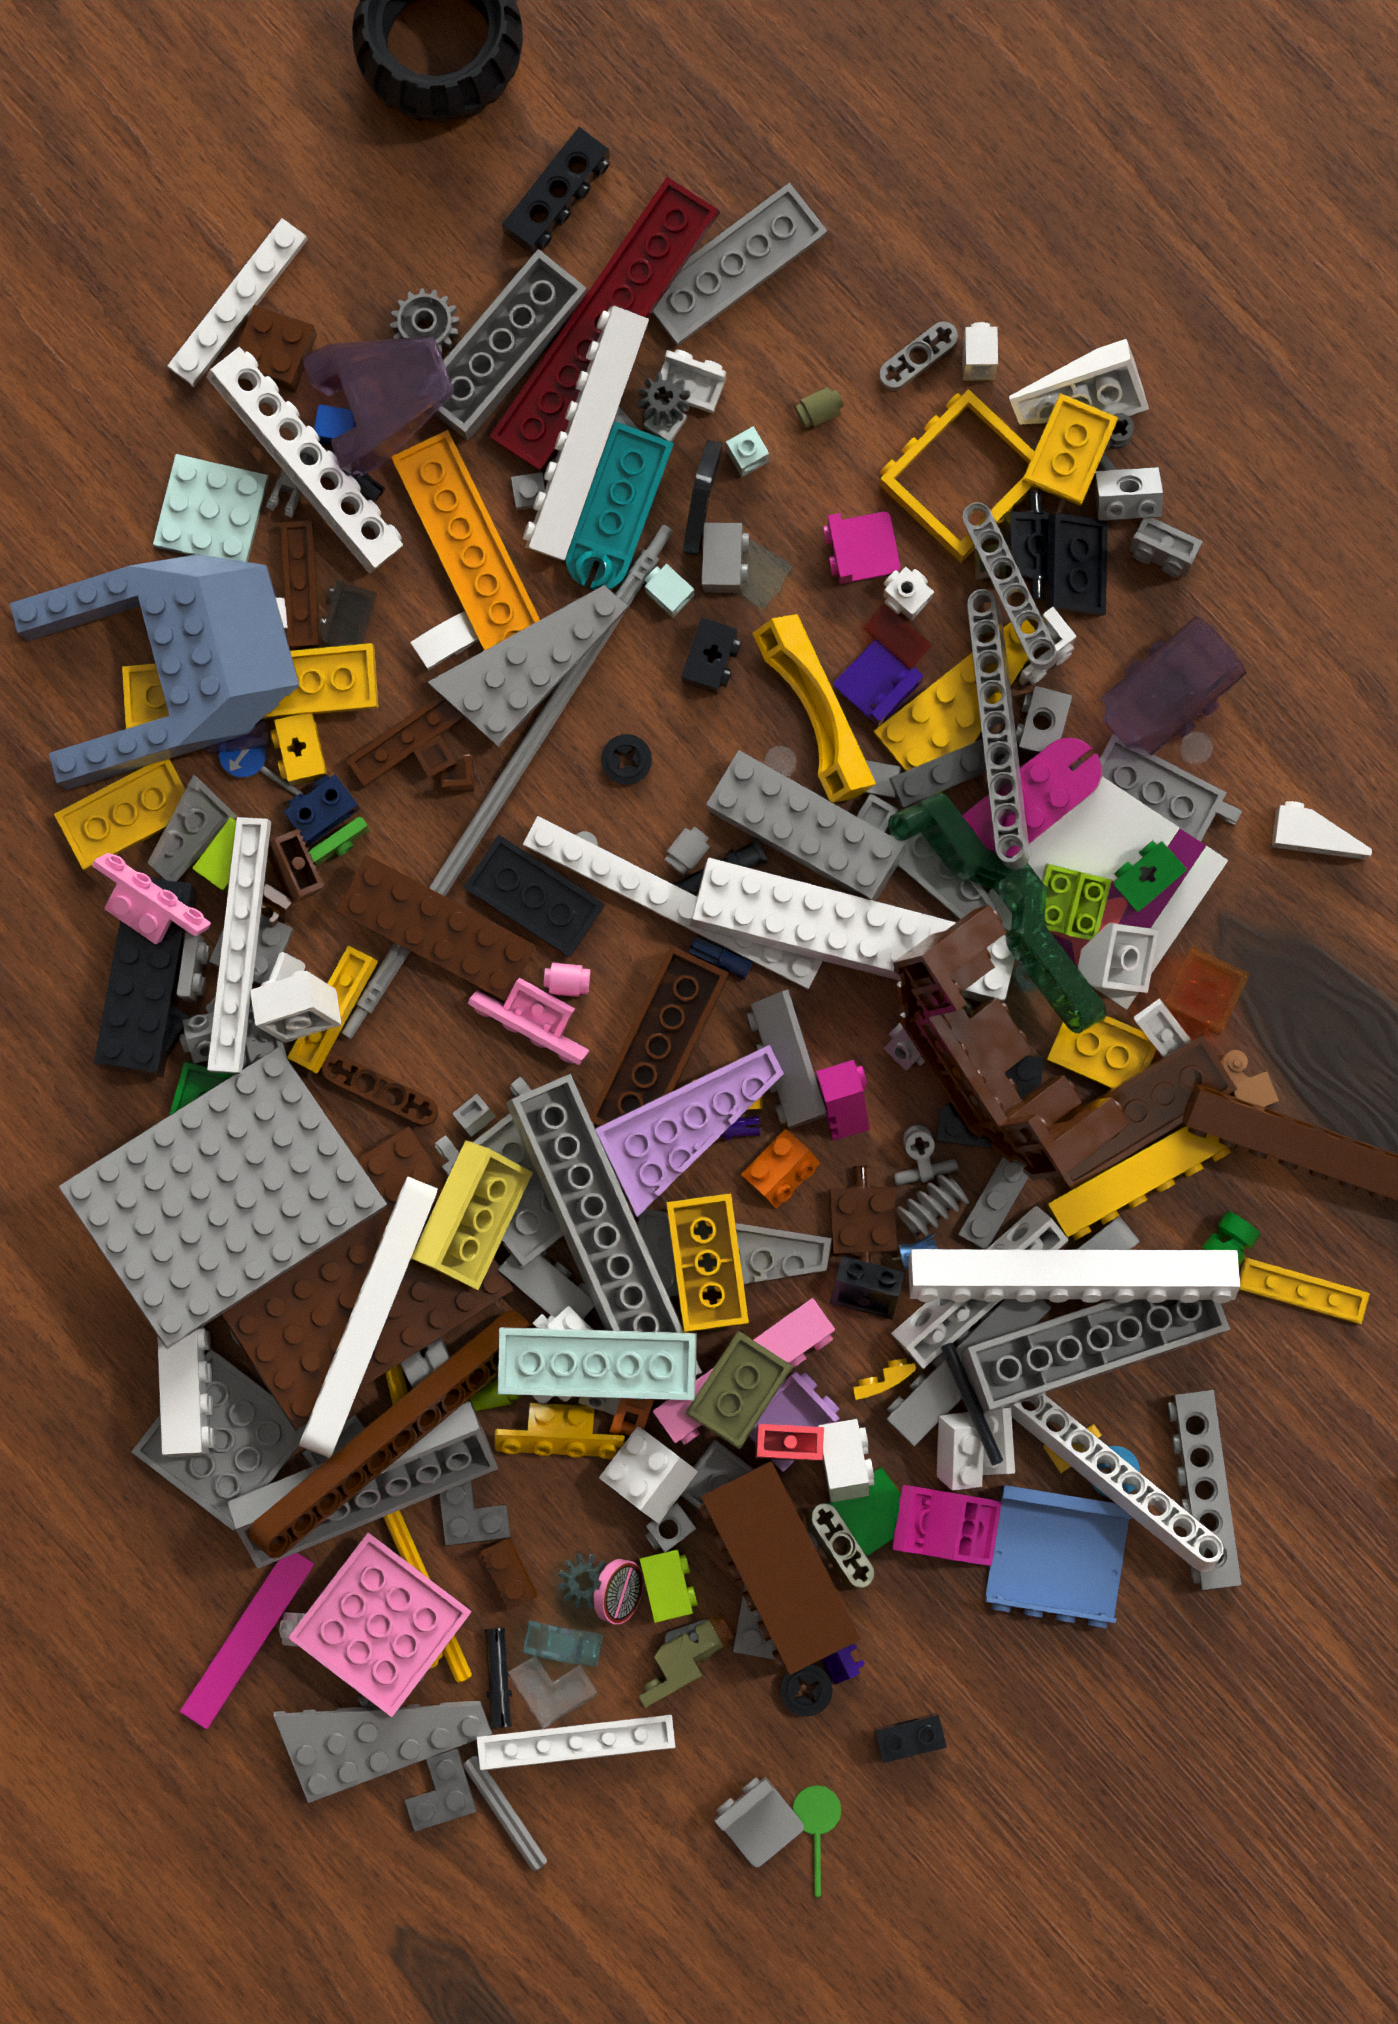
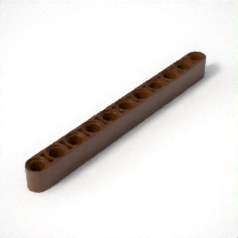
M514 1310L503 1313L256 1519L249 1528V1539L270 1558L276 1559L283 1556L498 1375L499 1328L537 1327Z

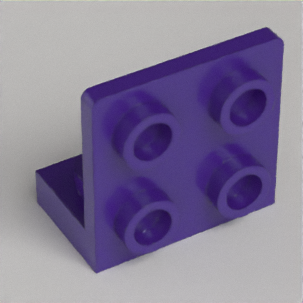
M874 640L834 682V687L872 723L879 727L918 688L923 681L924 675L915 667L912 670L908 669L880 641Z

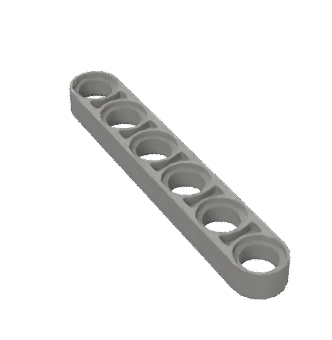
M971 503L965 508L962 516L967 532L1030 663L1038 670L1050 669L1055 665L1058 654L1047 627L990 509L983 503ZM977 511L985 513L987 517L983 524L979 526L970 524L969 517L971 514ZM995 538L999 541L998 549L991 553L983 551V542L986 539ZM1001 565H1008L1012 568L1011 576L1004 580L996 578L994 575L995 570ZM1014 592H1021L1025 595L1024 603L1017 607L1009 605L1007 602L1008 597ZM1028 619H1033L1039 624L1038 629L1031 634H1025L1020 629L1022 623ZM1042 646L1050 648L1052 651L1050 658L1046 661L1036 660L1034 652L1037 648Z

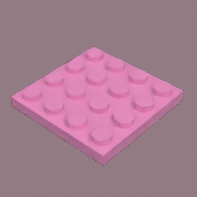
M367 1533L288 1638L386 1714L393 1717L472 1611L370 1533Z

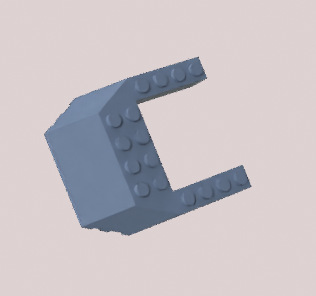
M196 554L130 565L10 603L17 633L28 641L141 606L169 712L167 717L49 753L55 780L58 785L66 790L73 789L247 735L256 727L255 724L268 712L271 713L279 706L280 701L284 697L292 694L300 686L269 570L266 565Z

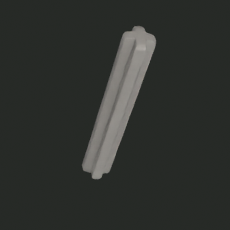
M473 1756L463 1764L464 1769L531 1870L537 1871L547 1863L546 1857L488 1770L480 1771L479 1757Z

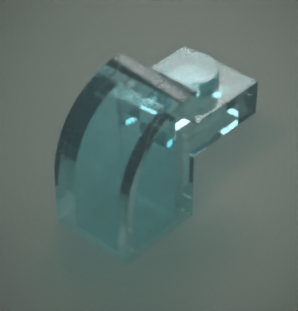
M529 1620L523 1653L566 1663L597 1667L603 1634Z

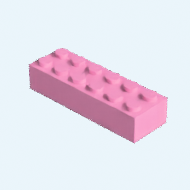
M812 1298L759 1335L754 1341L795 1368L807 1359L804 1353L810 1348L814 1347L816 1351H819L833 1341L830 1334L835 1331V1328ZM713 1369L696 1380L695 1397ZM669 1399L653 1410V1413L675 1444L681 1440L686 1445L700 1435L697 1428L702 1426V1424L685 1414L693 1400Z

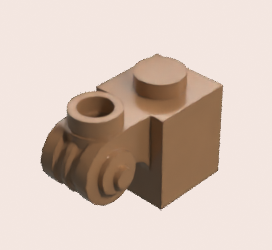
M1232 1050L1223 1056L1220 1062L1237 1090L1229 1095L1265 1108L1279 1102L1267 1071L1253 1077H1248L1242 1072L1248 1063V1059L1243 1052Z

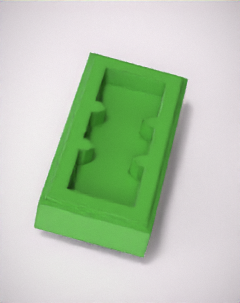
M358 817L309 850V853L316 865L319 866L335 854L340 857L349 852L354 847L352 843L369 832L370 829L363 818Z

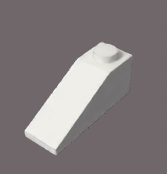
M1287 801L1285 806L1280 805L1276 809L1272 839L1273 848L1367 860L1371 856V848L1314 810L1304 808L1303 803Z

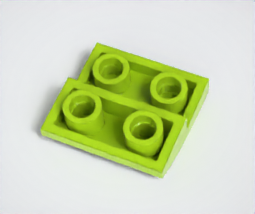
M1046 863L1030 925L1091 940L1099 933L1112 880Z

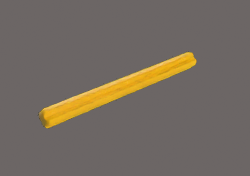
M400 1510L384 1516L383 1518L400 1557L429 1578ZM454 1635L442 1652L455 1681L461 1683L469 1679L472 1673Z

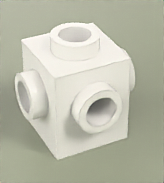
M905 567L900 573L895 570L884 582L886 586L883 594L886 598L884 603L895 614L898 615L902 612L912 621L932 600L934 591L926 585L928 580L918 570L914 569L911 572ZM903 590H907V591H909L910 593L906 594V593H904V592H902V591H903Z

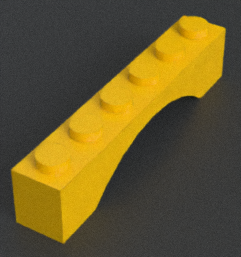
M798 614L772 618L752 634L765 662L773 667L789 683L810 717L819 750L818 777L830 802L836 803L857 798L876 785V782Z

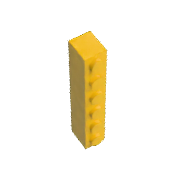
M1185 1126L1048 1203L1046 1207L1067 1238L1072 1235L1076 1241L1092 1232L1089 1225L1098 1220L1103 1225L1120 1216L1117 1212L1119 1208L1127 1204L1130 1209L1148 1200L1145 1196L1146 1193L1155 1188L1158 1193L1163 1192L1175 1185L1173 1178L1184 1172L1188 1178L1203 1169L1201 1162L1210 1157L1216 1162L1232 1153L1228 1146L1219 1143L1218 1137L1207 1134L1206 1138L1190 1133L1188 1131L1189 1127Z

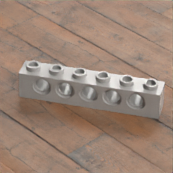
M1214 1390L1172 1395L1173 1402H1168V1414L1170 1422H1176L1177 1434L1172 1435L1174 1453L1180 1454L1182 1467H1177V1478L1179 1486H1185L1186 1499L1181 1500V1506L1199 1522L1202 1515L1206 1513L1212 1514L1216 1519V1526L1211 1532L1221 1540L1224 1547L1220 1560L1211 1571H1198L1190 1565L1193 1584L1198 1583L1200 1590L1241 1585ZM1191 1416L1198 1417L1202 1422V1429L1196 1435L1190 1434L1186 1429V1421ZM1196 1448L1204 1450L1207 1455V1461L1201 1467L1194 1466L1190 1460V1455ZM1203 1480L1207 1481L1211 1486V1494L1204 1500L1198 1498L1195 1494L1197 1483ZM1204 1547L1199 1548V1552L1203 1557L1207 1549Z

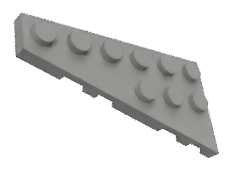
M604 585L428 681V684L499 748L627 611L628 606Z
M645 1209L639 1215L638 1229L668 1297L677 1296L679 1291L668 1212ZM699 1223V1229H694V1235H700L701 1240L708 1239V1234L713 1233V1229L707 1228L706 1223ZM735 1223L743 1284L827 1271L832 1238ZM710 1255L702 1256L703 1261H699L698 1266L704 1267L706 1272L713 1271L712 1266H717V1260H711ZM714 1287L707 1288V1291L714 1290Z
M481 1701L446 1702L431 1706L408 1704L407 1707H400L393 1717H390L377 1706L338 1708L336 1711L316 1712V1709L303 1710V1712L299 1713L277 1711L273 1714L308 1803L477 1740V1737L492 1734V1729Z

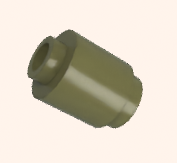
M827 386L801 399V403L795 406V410L805 429L811 426L816 428L840 416V408L844 407V404L837 390L831 391Z

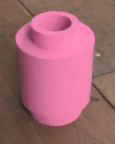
M552 962L551 969L545 968L543 987L549 988V994L572 997H580V994L588 995L591 970L583 969V965Z

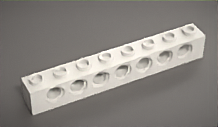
M238 347L211 368L206 378L365 570L371 574L403 546V543L400 541L402 539L400 533L391 524L387 525L380 517V509L372 500L367 501L360 493L361 488L358 482L351 475L346 476L340 469V462L334 453L329 450L326 452L319 443L320 438L316 431L302 423L298 418L300 415L296 407L291 402H285L278 394L279 388L269 376L264 377L257 367L259 365L253 355L248 351L244 353ZM238 380H249L253 385V390L245 391L241 389ZM266 403L270 405L274 414L271 416L263 415L259 410V404ZM287 428L291 430L294 434V440H284L280 436L279 429ZM309 453L314 458L315 464L305 465L300 459V454ZM323 477L330 478L335 484V489L326 490L322 487L320 479ZM341 503H351L355 508V514H345L341 509ZM365 526L372 528L376 538L373 540L366 539L362 535L361 528Z

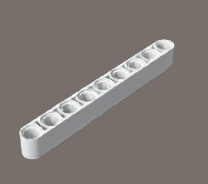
M407 1176L301 1437L300 1447L328 1458L331 1457L435 1199L437 1188Z
M1043 1394L1025 1400L1035 1405L1036 1410L1034 1411L1024 1409L1021 1405L1022 1402L1004 1407L1011 1408L1012 1418L1198 1571L1207 1572L1216 1566L1224 1549L1221 1540L1049 1397ZM1046 1423H1057L1061 1427V1431L1053 1432L1049 1430ZM1081 1443L1086 1448V1452L1079 1453L1075 1451L1071 1444ZM1103 1463L1108 1465L1112 1473L1105 1474L1100 1472L1097 1464ZM1122 1485H1132L1136 1489L1137 1494H1127L1123 1490ZM1154 1505L1159 1507L1162 1515L1154 1516L1149 1512L1148 1506ZM1180 1526L1184 1528L1188 1536L1180 1537L1176 1535L1173 1527ZM1199 1548L1210 1549L1214 1557L1210 1559L1203 1557L1199 1552Z

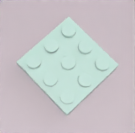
M176 454L153 546L186 555L200 554L248 562L269 480L268 475Z

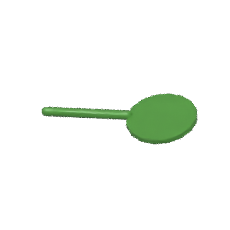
M815 1785L799 1792L794 1800L793 1811L803 1822L804 1831L814 1834V1895L816 1898H819L821 1896L820 1834L827 1833L835 1828L840 1820L841 1805L840 1800L832 1790L824 1786Z

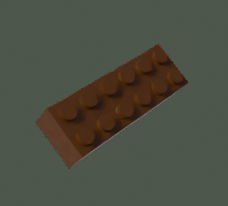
M670 945L589 1115L593 1125L600 1127L675 1091L729 978V972Z

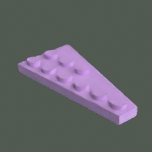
M770 1045L595 1129L636 1217L784 1074Z

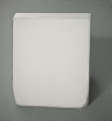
M281 952L269 980L279 981L290 977V974L293 972L304 971L305 964Z

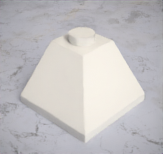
M1108 923L1081 949L1076 981L1103 988L1148 993L1159 930Z

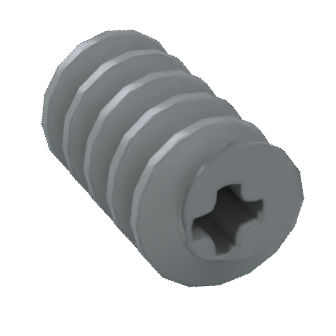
M949 1174V1179L942 1175L937 1176L939 1187L932 1183L926 1185L929 1195L919 1190L916 1193L919 1203L909 1198L906 1201L909 1211L900 1206L896 1209L902 1222L917 1240V1232L925 1236L929 1235L927 1224L935 1228L939 1227L936 1218L938 1215L945 1220L949 1219L947 1208L955 1212L960 1211L957 1204L958 1200L965 1204L970 1203L963 1190Z

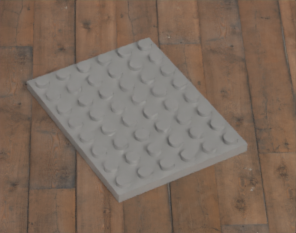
M279 1047L241 1070V1074L237 1073L59 1186L60 1192L166 1349H169L387 1207L383 1197Z

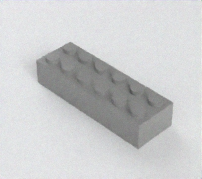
M538 249L417 391L419 402L468 441L564 328L586 296L587 288Z
M738 750L706 804L709 812L752 837H757L759 841L857 897L877 901L906 852L904 843Z

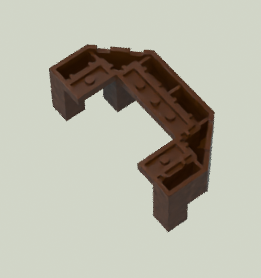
M990 905L976 908L947 930L931 934L893 962L894 972L900 975L901 979L896 984L898 1003L904 1006V1012L900 1014V1023L970 1132L978 1138L983 1135L993 1141L991 1143L992 1149L1010 1163L1015 1159L1025 1166L1023 1172L1032 1180L1064 1176L1128 1126L1129 1123L1124 1117L1125 1113L1122 1106L1112 1097L1097 1099L1082 1111V1102L1077 1096L1076 1087L1064 1075L1049 1078L1023 1099L1020 1098L1016 1092V1084L1010 1077L1005 1075V1072L1032 1052L1027 1044L1028 1039L1025 1033L1017 1028L1010 1017L1009 1008L999 998L985 1000L967 1014L965 1012V1005L967 1003L962 997V992L995 968L990 960L991 955L987 947L1007 933L1002 925L1003 922L1000 915Z

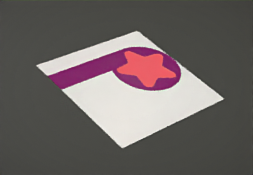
M1078 760L1072 768V771L1079 767L1082 764V762ZM1102 776L1101 782L1094 793L1029 844L1030 858L1023 868L1011 870L1006 867L988 893V896L997 907L996 912L1000 915L1004 928L1074 975H1077L1081 949L1090 940L1030 925L1045 864L1048 863L1111 879L1112 882L1099 932L1108 923L1159 930L1152 967L1153 972L1228 860ZM1152 840L1156 844L1163 841L1187 868V871L1137 912L1113 884L1118 879L1114 873L1128 861L1132 866L1139 861L1142 856L1138 852ZM1142 866L1140 868L1142 875L1139 877L1142 882L1147 879L1151 882L1155 881L1154 873L1157 871L1154 866L1151 868ZM1091 985L1126 1010L1139 993Z

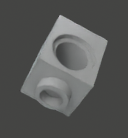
M677 1502L670 1508L660 1523L653 1520L646 1525L649 1532L645 1536L655 1550L661 1547L666 1552L697 1528ZM664 1520H673L677 1524L678 1533L674 1538L667 1539L660 1534L659 1526Z

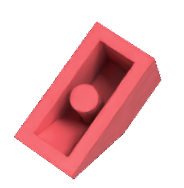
M758 1424L756 1426L755 1459L823 1460L824 1427Z

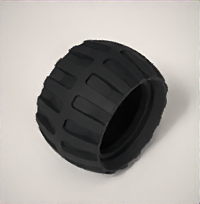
M418 0L359 1L354 12L352 27L353 48L359 69L375 94L390 108L399 110L408 118L422 121L423 118L432 119L436 123H451L452 118L463 115L466 118H470L480 113L481 108L487 103H494L504 93L508 82L516 73L523 45L522 20L516 0H464L483 15L488 25L487 40L475 60L458 72L442 76L417 74L401 65L388 49L387 39L394 20L409 4Z

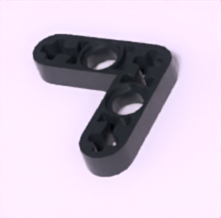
M706 441L694 482L682 553L699 555L710 493L722 452L723 443Z

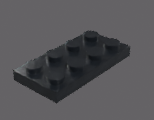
M501 835L496 837L463 887L569 958H571L605 907L603 902Z

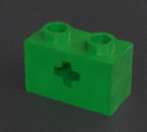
M1152 840L1138 852L1142 856L1139 861L1133 866L1128 861L1114 873L1118 879L1113 884L1137 912L1187 871V868L1163 841L1156 844ZM1142 866L1146 868L1154 866L1157 870L1154 873L1155 881L1151 882L1147 879L1142 882L1139 878L1142 875L1140 868Z

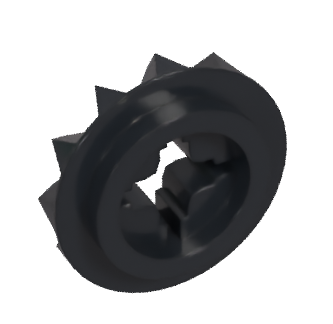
M622 734L612 738L605 745L601 755V764L603 771L611 781L623 786L637 784L647 776L652 765V755L648 745L641 738L631 734ZM635 749L632 761L637 768L626 765L619 771L621 760L615 752L628 755L629 752L631 753Z
M811 1664L792 1675L787 1672L783 1677L780 1692L785 1706L791 1712L800 1716H813L822 1712L828 1706L833 1689L827 1673L819 1666ZM799 1677L807 1684L819 1682L812 1690L815 1702L808 1699L806 1695L794 1698L801 1689Z

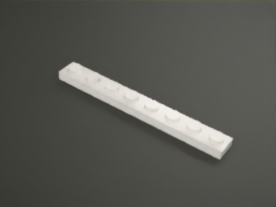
M237 817L207 1068L208 1071L214 1073L241 1074V1070H243L251 1001L250 990H252L271 829V821L268 819Z

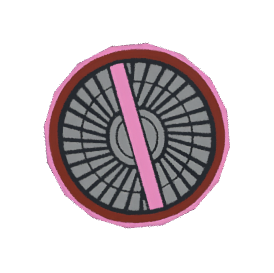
M616 1559L609 1563L599 1576L598 1581L601 1582L599 1590L595 1589L594 1608L600 1619L611 1624H622L630 1619L637 1610L642 1598L644 1582L642 1571L636 1563L630 1560Z

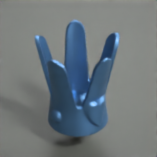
M933 1233L913 1244L908 1245L904 1243L899 1245L901 1256L892 1258V1261L902 1260L904 1270H909L908 1263L911 1249H938L935 1246L936 1241L934 1239L929 1240L935 1234Z

